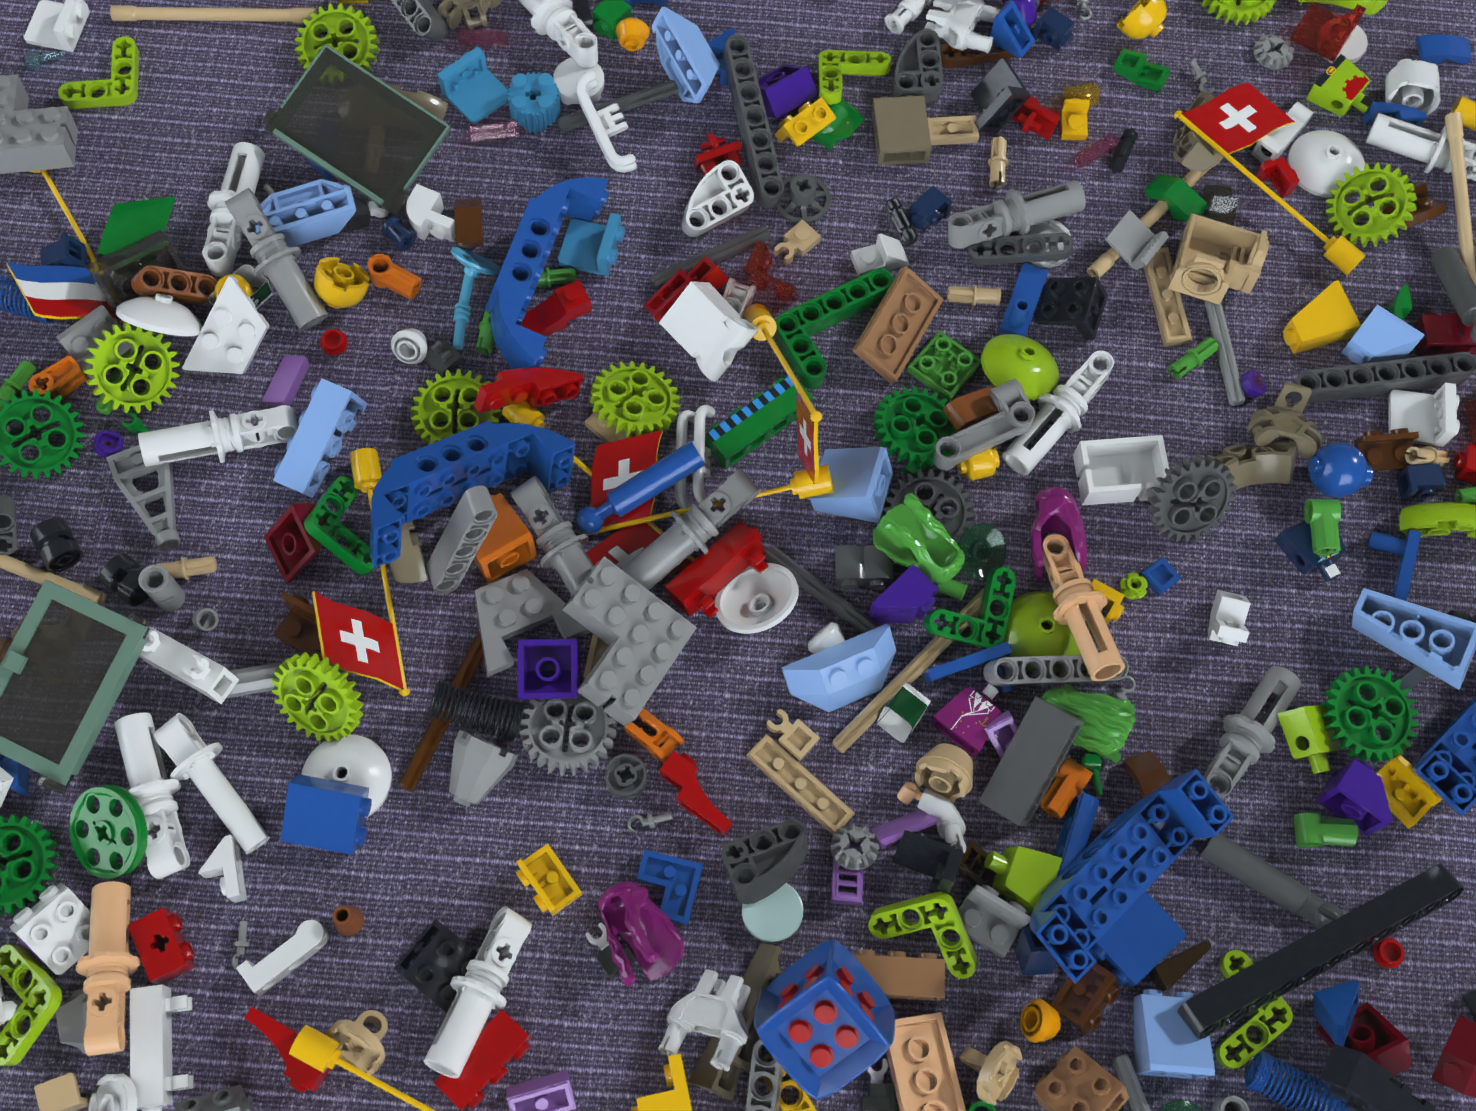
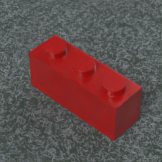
M501 1009L481 1031L460 1077L451 1078L441 1074L434 1084L460 1110L466 1111L468 1108L474 1110L485 1098L486 1095L483 1091L490 1083L498 1084L507 1074L508 1070L505 1067L511 1060L515 1058L518 1061L529 1050L531 1046L528 1042L532 1038Z

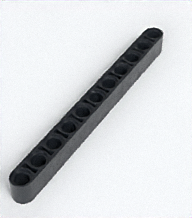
M1443 864L1435 865L1190 998L1179 1007L1177 1013L1198 1040L1204 1039L1449 904L1462 894L1465 887Z

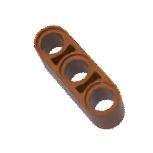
M158 266L142 268L131 280V286L138 295L155 297L156 293H162L172 296L173 301L197 305L209 301V296L215 291V285L217 284V280L207 274ZM143 276L149 277L153 285L148 286L145 284ZM171 280L179 284L180 291L172 287ZM198 284L205 287L207 295L200 292Z
M995 385L960 396L950 401L944 407L943 411L957 433L999 413L992 400L991 393L988 392L996 387Z

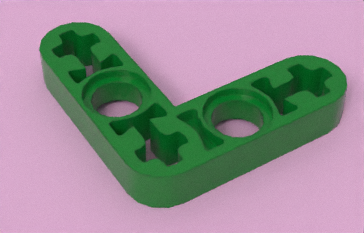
M339 476L328 486L305 518L304 527L313 538L353 571L360 575H368L375 569L371 561L370 547L339 522L357 495V488L354 487V482L350 478ZM341 489L344 490L342 497L338 495ZM326 502L332 503L336 508V512L331 511L327 507ZM320 517L325 519L321 525L318 524ZM337 537L342 538L346 542L347 548L338 543Z
M998 567L988 573L978 618L945 609H935L925 615L924 627L926 631L934 636L984 649L1002 644L1005 639L1016 584L1014 572L1007 567ZM997 576H1002L1005 579V584L1001 585V582L997 581ZM998 591V593H1003V596L993 595V592ZM993 600H997L1001 605V611L997 616H994L990 611V604ZM934 618H939L940 621L947 623L951 622L950 627H938L934 623ZM962 621L967 622L970 626V633L967 637H962L958 631L959 624ZM987 621H998V624L993 625V623H987ZM986 632L994 635V639L989 640L988 637H985Z

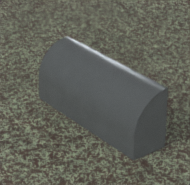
M1036 696L979 802L1018 826H1028L1085 721Z

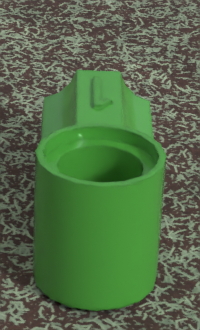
M1307 499L1304 506V518L1306 523L1310 524L1313 553L1318 554V556L1337 554L1341 550L1338 523L1341 518L1340 501L1338 499Z
M1300 813L1293 816L1295 845L1297 847L1317 848L1324 845H1356L1358 825L1355 824L1354 819L1322 818V815L1318 813Z

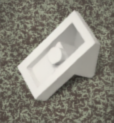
M878 234L875 245L853 250L850 255L858 277L878 268L892 270L909 264L901 241L883 234Z
M232 835L224 836L199 870V875L204 878L224 875V877L220 878L222 894L224 896L227 895V898L234 903L245 901L247 896L239 843Z

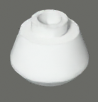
M409 328L399 331L393 336L391 349L400 361L407 364H418L427 355V340L421 331Z
M830 622L819 630L809 640L808 650L815 654L844 642L845 639L839 624Z

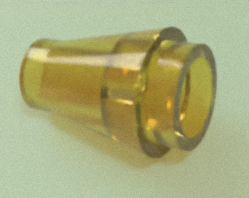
M1094 82L1070 86L1064 85L1062 101L1078 98L1089 100V108L1091 106H1098L1100 85H1094Z

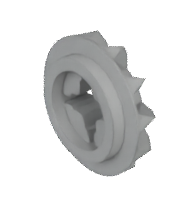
M1271 33L1267 37L1262 35L1256 41L1253 54L1262 66L1269 69H1282L1291 63L1295 48L1290 46V40L1285 41L1282 39V35L1275 37ZM1271 48H1272V49H1276V48H1277V49H1279V52H1276V51L1269 52V50H1270Z
M853 823L850 827L843 828L841 826L839 831L833 834L830 850L832 857L840 866L849 870H861L874 863L878 856L879 844L875 833L869 832L866 826L861 828ZM849 839L855 844L861 843L860 852L855 848L848 849L850 845Z

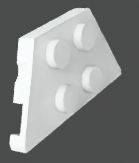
M228 276L182 369L233 374L246 373L270 325L263 315L257 312L251 298L246 296L237 284L238 280L236 277Z

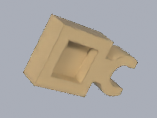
M801 220L784 235V242L776 245L774 255L778 256L782 252L787 253L788 255L784 257V264L788 265L793 261L796 252L803 257L821 240V235L804 220Z
M778 709L776 715L782 719V723L775 725L772 721L768 720L766 726L771 732L780 733L782 736L779 738L778 743L798 761H801L819 742L820 737L799 719L791 724L787 713L782 709Z

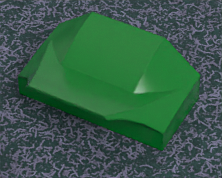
M843 99L837 104H828L836 119L811 137V139L829 150H832L839 140L850 138L865 119L859 114V110Z

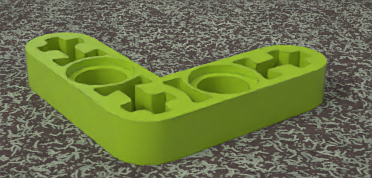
M122 36L113 42L111 79L74 81L61 85L58 90V96L62 103L68 106L69 109L126 106L134 103L138 97L139 49L135 41L128 36ZM125 48H127V49H126V56H127V57H124V55H123V53H122V52L125 51ZM123 67L131 68L129 73L119 74L120 69ZM123 84H125L126 87H127V89H128V90L125 91V94H123V92H124V86H123ZM96 90H104V94L101 97H92L93 92Z
M822 51L818 59L819 99L822 97L829 105L837 104L841 101L843 89L842 75H887L891 69V56L885 52Z
M935 892L879 907L872 913L868 927L871 934L876 938L888 939L931 927L950 973L960 979H967L974 974L978 961L977 955L956 904L949 894ZM936 903H939L941 907H946L944 913H941L940 909H934ZM907 909L915 910L919 914L920 919L916 922L908 921L904 917L903 912ZM879 918H882L883 922H889L887 928L883 924H877ZM947 929L955 930L958 932L960 939L954 942L948 941L944 937L943 932ZM961 949L960 956L963 962H968L967 967H964L962 963L957 964L959 957L957 950Z
M4 945L0 948V975L23 1002L0 1033V1066H15L23 1059L60 1007L62 991L24 947ZM28 971H31L32 981L30 985L26 987L24 984V978L26 973ZM28 1016L31 1024L29 1030L24 1033L22 1026L25 1018Z
M1231 950L1222 955L1219 961V968L1227 979L1254 963L1244 952ZM1230 959H1238L1241 962L1238 965L1239 970H1230L1229 966L1232 963ZM1281 996L1253 1011L1255 1014L1217 1045L1215 1057L1222 1067L1235 1069L1243 1066L1290 1026L1293 1020V1013L1290 1006ZM1272 1010H1281L1282 1015L1280 1019L1282 1022L1276 1021L1269 1026L1263 1023L1274 1015ZM1249 1026H1255L1261 1031L1262 1038L1258 1044L1251 1043L1248 1040L1246 1032ZM1240 1043L1245 1047L1235 1053L1234 1056L1237 1061L1226 1059L1225 1056L1228 1054L1226 1047L1228 1049L1235 1048Z

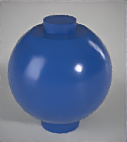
M1336 442L1323 446L1308 463L1309 476L1314 487L1322 494L1333 498H1343L1356 493L1361 487L1368 486L1373 477V469L1370 465H1367L1362 452L1347 443Z

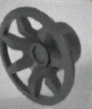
M807 174L793 175L783 180L784 187L787 184L790 185V192L782 193L780 199L791 200L785 210L781 207L780 202L775 206L784 218L799 223L801 220L811 223L826 214L831 203V196L827 186L821 180ZM817 185H818L823 191H816ZM825 196L826 203L825 206L822 207L816 202L815 199H820ZM798 206L800 207L802 218L794 217L789 213L793 212ZM810 206L819 213L807 218V207Z

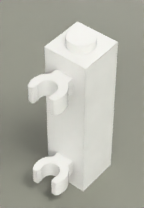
M152 627L147 628L143 639H146L147 642L139 656L140 658L220 704L224 702L239 681L235 675L224 666Z
M165 985L130 989V1078L136 1088L137 1109L142 1111H162L163 1106L173 1105V1091L194 1089L193 1075L172 1076V1012L191 1011L192 997L187 995L171 997V988Z

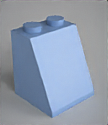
M885 447L825 449L823 458L819 459V466L828 464L834 492L808 498L814 511L879 523L893 476L887 449Z
M1146 989L1143 990V994L1133 997L1134 1071L1136 1075L1201 1079L1215 1076L1210 1036L1198 1040L1177 1013L1179 1007L1193 997V993L1174 992V997L1162 996L1161 990Z

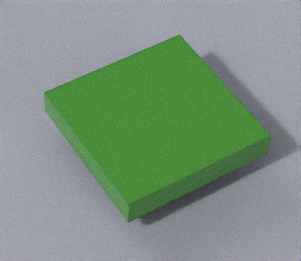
M939 331L907 367L906 372L950 402L982 364L980 358Z

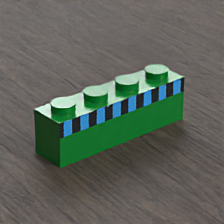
M789 376L785 379L783 377L779 378L764 394L762 392L758 393L751 399L750 404L742 409H735L728 416L727 420L721 424L716 423L707 430L705 446L711 450L712 455L725 470L797 420L796 388ZM800 383V385L802 386L803 390L805 391L806 395L812 403L813 396Z

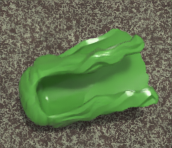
M907 493L903 501L906 505L899 504L893 507L881 518L879 524L873 530V543L878 550L885 553L894 562L908 568L914 564L930 581L938 584L946 583L961 570L965 561L964 552L950 537L943 524L935 520L930 510L925 508L913 493Z
M1065 684L1062 688H1052L1042 695V699L1085 721L1072 744L1073 746H1079L1089 753H1094L1102 758L1111 760L1113 764L1120 761L1121 755L1118 750L1125 746V740H1127L1129 733L1132 731L1133 723L1136 720L1135 707L1131 704L1130 700H1119L1103 693L1078 692L1068 684Z

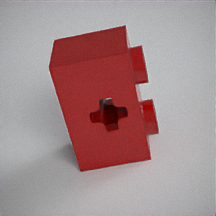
M161 908L128 924L151 983L161 985L195 968L191 960L195 957L194 951L190 943L182 938L180 930L183 929V924L176 912L172 913L165 908ZM166 939L169 942L165 944L166 950L162 951L159 948L164 945L163 940Z

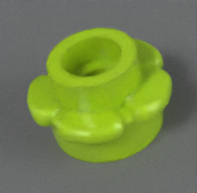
M1128 573L1120 581L1121 593L1127 599H1140L1147 593V580L1142 576L1140 577L1137 573Z

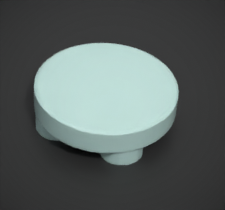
M787 883L758 902L742 904V919L746 929L758 940L770 944H776L790 938L798 930L803 918L802 900L797 891Z

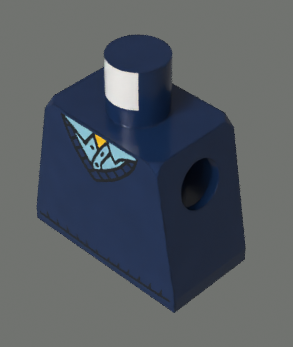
M1306 521L1284 529L1275 539L1276 544L1301 574L1306 575L1318 569L1326 582L1341 575L1340 570L1335 564V561L1346 552L1340 533L1341 550L1337 554L1318 556V554L1313 553L1310 524H1307Z

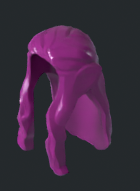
M1050 487L1039 491L1034 499L1037 517L1033 522L1031 530V555L1034 564V576L1037 580L1043 581L1041 541L1053 530L1067 538L1072 552L1084 573L1087 563L1086 533L1083 519L1080 516V508L1074 497L1068 490L1059 487Z
M623 881L609 887L600 896L598 908L606 928L607 942L611 948L613 962L619 968L623 984L633 985L636 977L632 972L629 960L624 953L620 941L616 937L617 933L629 946L636 961L641 966L645 978L653 981L654 979L666 977L668 973L675 970L674 967L684 956V942L669 917L648 898L646 887H639L638 884L631 881Z

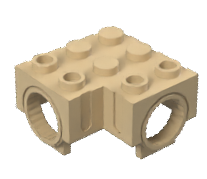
M1191 213L1181 234V242L1178 246L1168 289L1220 305L1228 288L1250 294L1261 274V269L1268 252L1269 240L1267 231L1262 230L1261 234Z

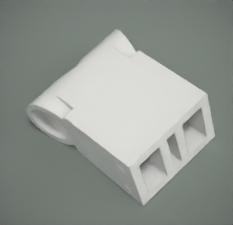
M690 282L659 322L692 357L696 358L700 370L708 379L714 382L718 381L731 365L737 351L744 348L758 332L756 326L740 318L735 309L709 282Z

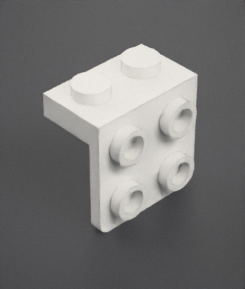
M48 0L39 1L25 32V41L28 44L73 52L90 13L85 0H65V3Z
M1444 383L1434 395L1392 390L1388 396V434H1391V430L1408 428L1409 432H1418L1419 438L1413 440L1414 443L1444 447L1458 434L1460 428V421L1457 419L1459 396L1456 395V384Z
M62 883L57 886L51 885L39 896L40 901L31 909L26 907L13 918L14 923L9 927L56 975L63 974L89 951L90 910Z

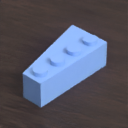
M321 378L319 384L315 385L311 392V401L307 410H304L299 417V427L295 435H292L288 440L287 452L283 460L275 468L273 481L313 498L330 469L329 459L338 455L343 447L342 437L347 431L352 432L357 424L353 420L357 411L364 412L368 403L352 391Z
M1363 588L1353 611L1352 628L1460 690L1476 650V623Z

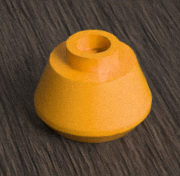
M634 17L623 19L616 25L615 29L620 45L631 52L641 49L650 35V29L646 23Z
M1034 999L1024 1007L1020 1017V1027L1028 1041L1039 1043L1053 1039L1061 1028L1059 1013L1046 1001Z

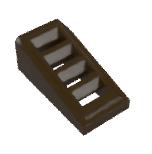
M969 839L957 873L974 885L982 887L984 884L993 888L996 876L995 872L987 883L983 879L989 869L983 867L979 875L973 872L980 861L985 862L988 853ZM972 854L975 856V859L968 868L964 863L969 855ZM999 893L998 897L1003 900L1004 896Z
M1205 940L1157 964L1149 972L1157 990L1163 992L1170 989L1212 947L1210 942Z

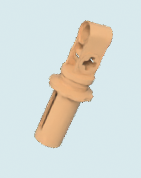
M1051 534L1043 541L1042 553L1043 564L1054 590L1053 599L1058 605L1057 609L1053 612L1054 620L1060 625L1069 626L1091 679L1097 682L1109 680L1119 675L1125 669V664L1101 613L1103 607L1107 605L1106 596H1103V593L1100 591H1093L1091 581L1084 578L1081 566L1075 558L1067 538L1060 534ZM1051 551H1059L1061 553L1054 554ZM1085 621H1087V623H1088V625H1089V627H1090V629H1091V632H1092V634H1093V636H1094V639H1095V641H1096V643H1097V645H1098V648H1099V650H1100V653H1098V651H1097V648H1096V646H1095V644H1094V642H1093V639H1092V637H1091V635H1090V633H1089V630H1088V628H1087V626H1086Z
M122 882L99 883L91 890L89 951L87 956L78 959L76 965V972L86 976V980L83 982V992L88 995L86 1028L84 1031V1047L87 1056L121 1052L125 1048V993L131 989L129 975L138 970L140 959L129 953L128 924H130L131 887Z

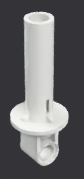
M177 713L153 733L156 742L166 751L177 766L171 773L170 778L177 779L178 781L191 778L246 854L257 850L270 839L258 820L214 763L213 759L223 749L219 742L207 746L196 732L191 721L181 713Z

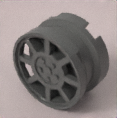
M621 754L611 759L605 770V782L608 791L620 800H632L640 796L647 785V772L644 763L638 757L631 754Z

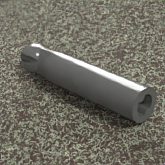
M1453 247L1440 248L1432 255L1430 259L1431 264L1461 322L1465 326L1473 327L1470 331V336L1476 345V285L1456 249Z
M1220 833L1216 837H1208L1199 851L1198 855L1291 913H1297L1313 923L1318 929L1343 916L1342 910L1337 905L1310 892L1308 887Z

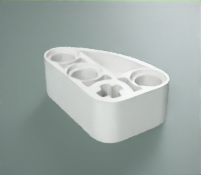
M727 160L720 163L705 175L694 190L685 208L681 224L683 232L689 237L700 236L746 211L754 199L753 190L736 162ZM726 171L730 173L732 180L724 179L721 172ZM736 196H737L738 198H741V197H742V198L744 199V201H743V200H738V201H737V199H736L735 197H736ZM712 206L720 207L723 215L715 214ZM689 218H697L701 226H693Z

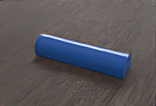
M1082 793L1075 796L1068 808L1054 856L1062 858L1057 877L1087 847L1100 802L1089 794Z

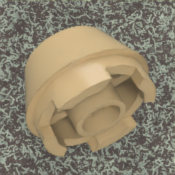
M938 744L918 760L915 772L916 784L918 787L924 785L927 789L949 798L954 803L956 798H964L972 790L973 761L963 749L955 745Z

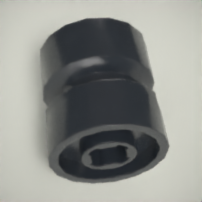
M57 517L44 520L30 531V538L35 548L40 552V557L48 571L59 572L69 569L82 559L83 552L77 540L73 538V533L64 518Z
M121 553L116 555L101 570L100 582L112 592H116L129 606H139L149 598L139 585V575L144 568H141L128 554Z

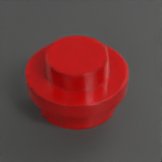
M329 329L323 333L320 339V346L325 354L337 356L347 349L348 340L343 332L337 329Z
M1387 937L1373 945L1372 955L1378 965L1386 969L1398 967L1403 962L1404 949L1397 940Z

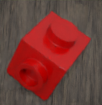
M1283 156L1273 161L1269 159L1263 162L1258 167L1259 170L1255 176L1261 182L1269 179L1282 198L1291 195L1300 181L1296 171L1289 166Z

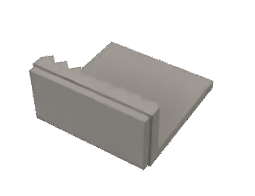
M1128 210L1104 240L1133 269L1137 270L1149 263L1169 236L1166 231L1154 235L1131 210Z

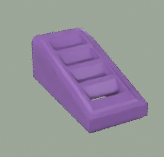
M850 843L848 849L855 848L860 852V844ZM833 858L830 903L861 906L863 869H841ZM839 875L856 876V880H839ZM839 887L855 888V893L838 892Z

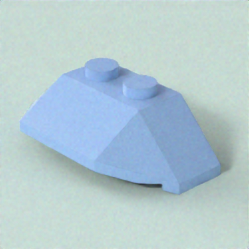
M661 7L652 24L653 33H656V46L660 62L669 79L675 80L678 87L677 93L681 100L684 102L700 103L711 85L720 64L697 25L667 7Z
M324 179L270 194L260 204L276 234H284L289 248L338 234L357 211L350 186L340 185ZM257 224V225L255 226V227H256L255 233H256V234H260V233H261V231H260V227H261V226H260L259 224Z
M884 624L781 667L789 693L820 709L831 712L881 691L896 652L890 626Z

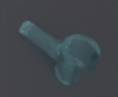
M28 51L25 54V64H27L28 71L37 72L40 70V62L63 58L61 51L41 55L36 51Z

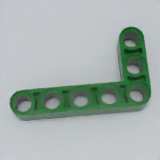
M882 268L875 269L777 317V329L774 334L775 341L804 387L813 390L820 388L825 380L827 366L810 337L880 304L893 282L892 274L888 270ZM875 284H881L884 287H878ZM852 295H859L861 298H855ZM829 306H836L838 309H831ZM806 317H813L815 320H807ZM782 328H789L792 331L786 332ZM796 349H802V350H804L805 352H804V353H798V352H796L795 350H796ZM815 370L819 374L812 375L808 371Z

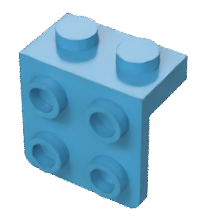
M478 46L472 51L466 52L450 66L444 67L437 74L441 93L471 124H477L508 102V89L487 69L485 54Z
M610 213L607 226L572 219L569 222L559 253V265L608 277L611 266L615 265L617 261L618 244L623 241L625 227L621 223V215Z

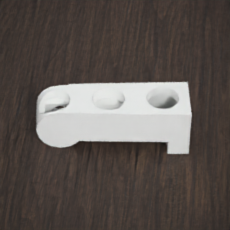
M1296 102L1288 113H1285L1295 123L1276 129L1260 139L1251 155L1262 163L1269 159H1272V161L1278 159L1305 127L1314 112L1300 102ZM1264 147L1273 153L1272 156L1264 155L1261 148Z
M306 920L300 924L293 937L256 965L246 960L236 969L251 990L261 996L323 948L328 940V931L318 921Z

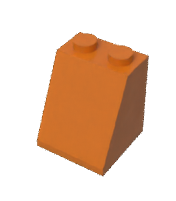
M501 492L495 496L490 495L498 515L473 560L488 585L537 557L532 534Z

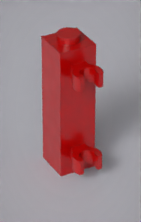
M738 522L708 548L709 552L706 555L702 553L665 585L671 602L689 617L700 609L707 617L711 618L718 611L713 605L715 601L712 598L749 565L760 574L769 567L763 561L765 559L763 555L765 551L761 542L763 538L760 532L753 526L749 528L743 522Z

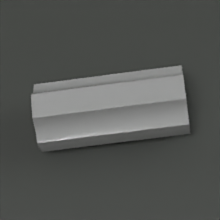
M280 662L230 670L239 681L226 699L271 691L276 686L271 680L276 677L274 672L281 665Z

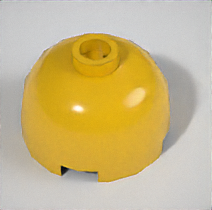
M1139 0L1129 9L1128 16L1125 19L1122 17L1116 24L1121 32L1129 38L1140 40L1149 35L1154 38L1164 28L1161 23L1166 18L1167 13L1165 1Z
M326 257L320 259L318 266L315 268L313 278L315 292L332 308H348L357 305L368 290L369 274L354 262L351 267L339 263L340 258Z

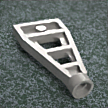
M140 445L106 457L115 483L154 535L158 549L160 551H169L177 548L181 544V540L176 529L172 462L145 467ZM156 471L159 481L158 488L144 494L139 493L133 485V480ZM163 498L165 512L150 517L145 504Z

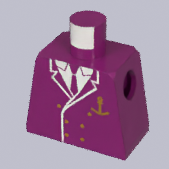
M987 683L979 693L970 687H966L936 713L930 724L973 758H976L988 738L984 728L999 717L1001 713L993 705L1000 693L994 686Z

